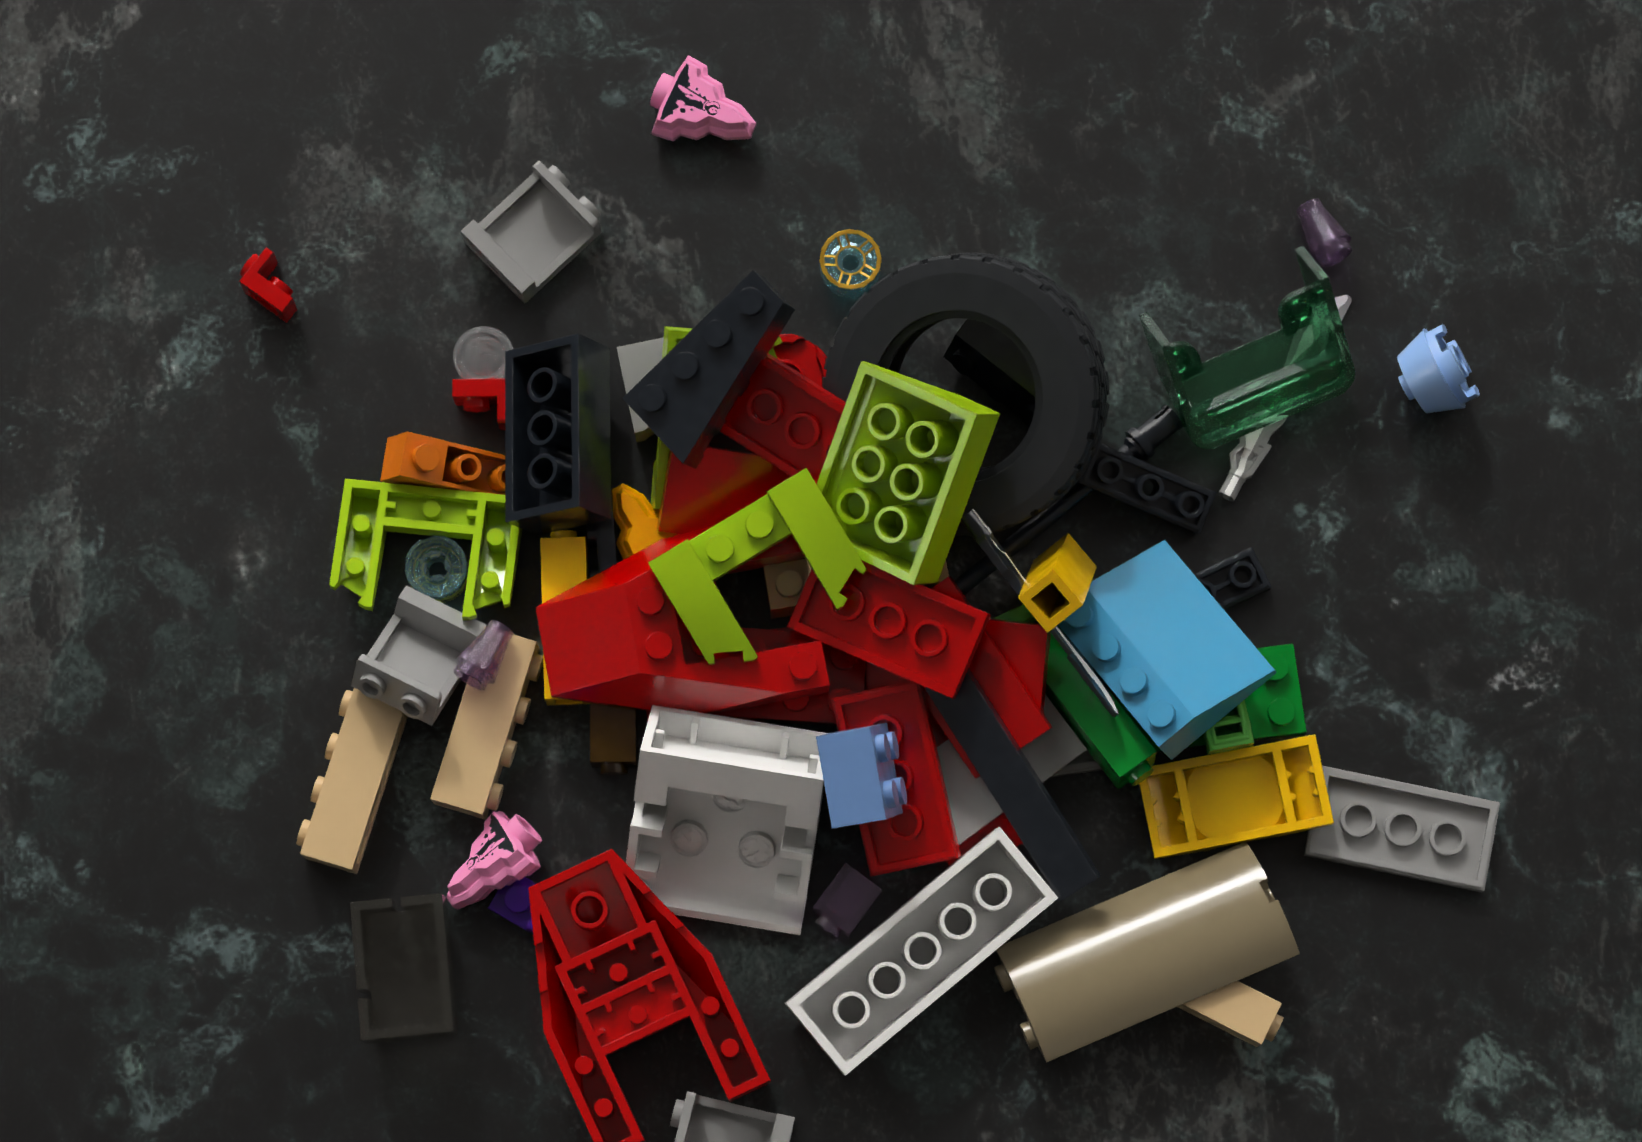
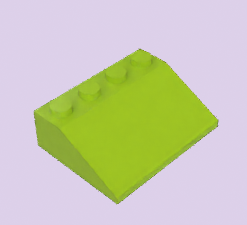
M861 361L817 481V486L862 561L912 585L938 582L1000 413L953 392L869 362Z

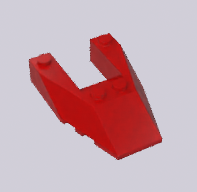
M715 525L661 539L535 607L550 692L553 698L604 705H620L651 711L652 705L714 714L828 693L830 683L821 640L756 652L758 658L750 662H744L743 654L730 657L729 652L714 653L715 664L709 665L648 562L687 539L690 541ZM791 535L728 574L759 569L766 565L802 560L804 555Z
M613 849L528 887L544 1035L593 1142H646L607 1056L689 1017L729 1103L771 1083L711 952L701 944Z

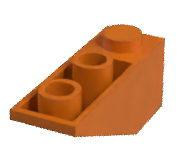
M407 431L387 438L380 481L505 495V455Z

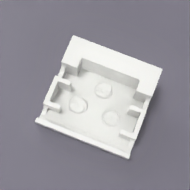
M652 705L639 754L634 793L635 808L630 825L626 864L674 915L800 935L824 792V780L816 736L828 733Z

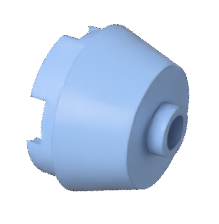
M1444 324L1430 331L1424 328L1397 356L1403 375L1398 377L1399 382L1409 400L1416 399L1425 413L1462 409L1466 407V402L1480 395L1476 385L1470 388L1467 385L1466 377L1472 371L1457 342L1454 339L1446 343L1443 339V336L1448 333Z

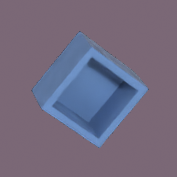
M887 723L816 736L832 828L886 820L903 813L902 805L907 804V791L903 777L896 776L894 759L899 758L898 740L894 731H888Z

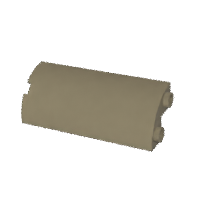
M1245 841L1000 946L996 952L1001 964L994 967L1003 991L1012 990L1022 1007L1027 1021L1020 1024V1028L1029 1049L1032 1050L1038 1047L1045 1061L1049 1062L1299 955V949L1279 901L1275 900L1269 889L1268 878L1247 842Z

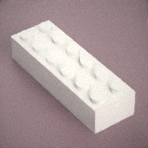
M1000 827L995 828L790 998L785 1005L839 1071L846 1076L1057 900L1058 897Z

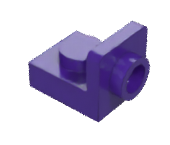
M524 877L520 881L516 880L510 886L506 885L502 889H498L488 909L533 935L528 887L537 883Z

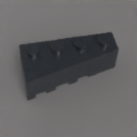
M752 270L622 399L683 464L696 469L704 457L705 449L714 435L717 436L726 422L725 417L737 398L742 396L751 382L749 381L760 361L766 358L795 309L763 276Z

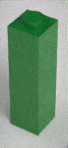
M1051 634L1046 696L1118 790L1128 782L1132 787L1138 785L1154 771L1151 766L1155 763L1157 751L1112 694L1111 697L1118 711V716L1115 718L1111 716L1067 659L1068 654Z

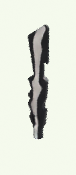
M974 509L961 518L960 522L1019 596L1026 579L993 536L990 528L986 526ZM1058 626L1053 628L1050 632L1068 654L1067 659L1111 716L1114 718L1118 716V711L1105 681Z

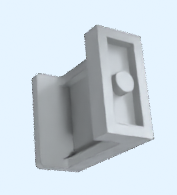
M539 160L532 166L533 173L481 222L477 223L473 219L461 230L464 243L524 304L602 233L600 222L597 219L601 214L593 203L585 196L578 200L567 189L570 182L556 166L552 165L548 169Z
M405 586L398 597L394 615L368 654H362L357 660L351 686L370 698L378 699L401 710L410 718L419 719L432 726L474 661L484 627L487 625L476 619L470 621L462 620L461 612L411 587Z
M687 1091L685 1101L676 1099L670 1126L678 1128L675 1142H790L795 1117L779 1113L774 1114Z

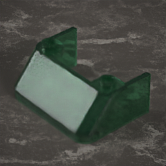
M1304 246L1295 249L1305 286L1289 293L1281 301L1278 307L1281 329L1202 362L1197 350L1188 342L1176 341L1170 343L1148 312L1139 315L1159 377L1182 421L1187 435L1199 448L1213 449L1341 395L1351 387L1355 379V368L1330 280Z

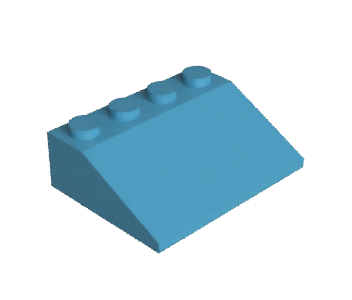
M1165 540L1093 580L1084 604L1058 624L1156 745L1171 760L1277 673Z

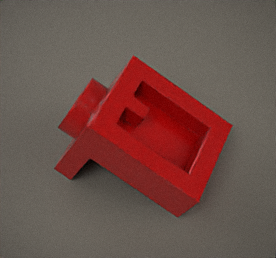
M266 247L260 255L253 254L246 261L241 269L240 275L242 278L239 282L245 294L287 323L298 310L291 297L293 290L275 276L267 280L268 276L277 266L278 261L274 252Z
M505 378L452 379V397L456 406H463V410L467 412H486L490 410V405H497V422L500 430H505Z

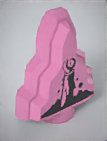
M689 55L674 77L666 73L661 75L650 100V106L659 110L651 134L673 142L680 136L699 140L709 134L724 140L751 139L757 126L755 120L741 104L725 97L723 84L708 75L707 65Z
M494 811L484 822V831L472 843L469 859L454 873L447 886L449 891L446 897L452 907L458 910L467 905L477 903L485 899L494 889H502L506 885L510 886L516 880L520 881L525 876H531L541 867L533 849L542 842V839L538 832L524 818L515 814L509 819L502 811Z

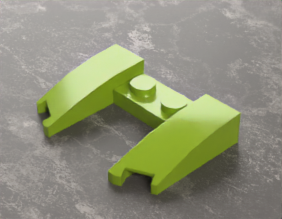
M807 468L768 490L765 496L690 541L687 539L648 562L709 665L715 664L714 653L743 651L744 662L754 661L758 658L714 581L792 535L837 610L842 608L848 598L840 594V591L854 569L862 575L866 571L862 560Z
M345 478L329 585L333 590H336L340 585L346 587L361 597L358 601L360 607L373 611L387 531L472 540L462 620L470 621L477 618L475 610L501 601L504 608L510 607L523 529L505 522V495Z

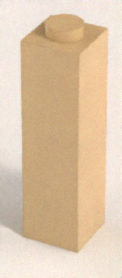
M1239 981L1177 1006L1255 1047L1262 1045L1264 1039L1272 1042L1284 1018L1277 1014L1282 1004L1281 1002Z

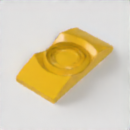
M1315 734L1151 766L1154 769L1151 775L1139 783L1154 859L1208 851L1245 841L1280 837L1334 824Z

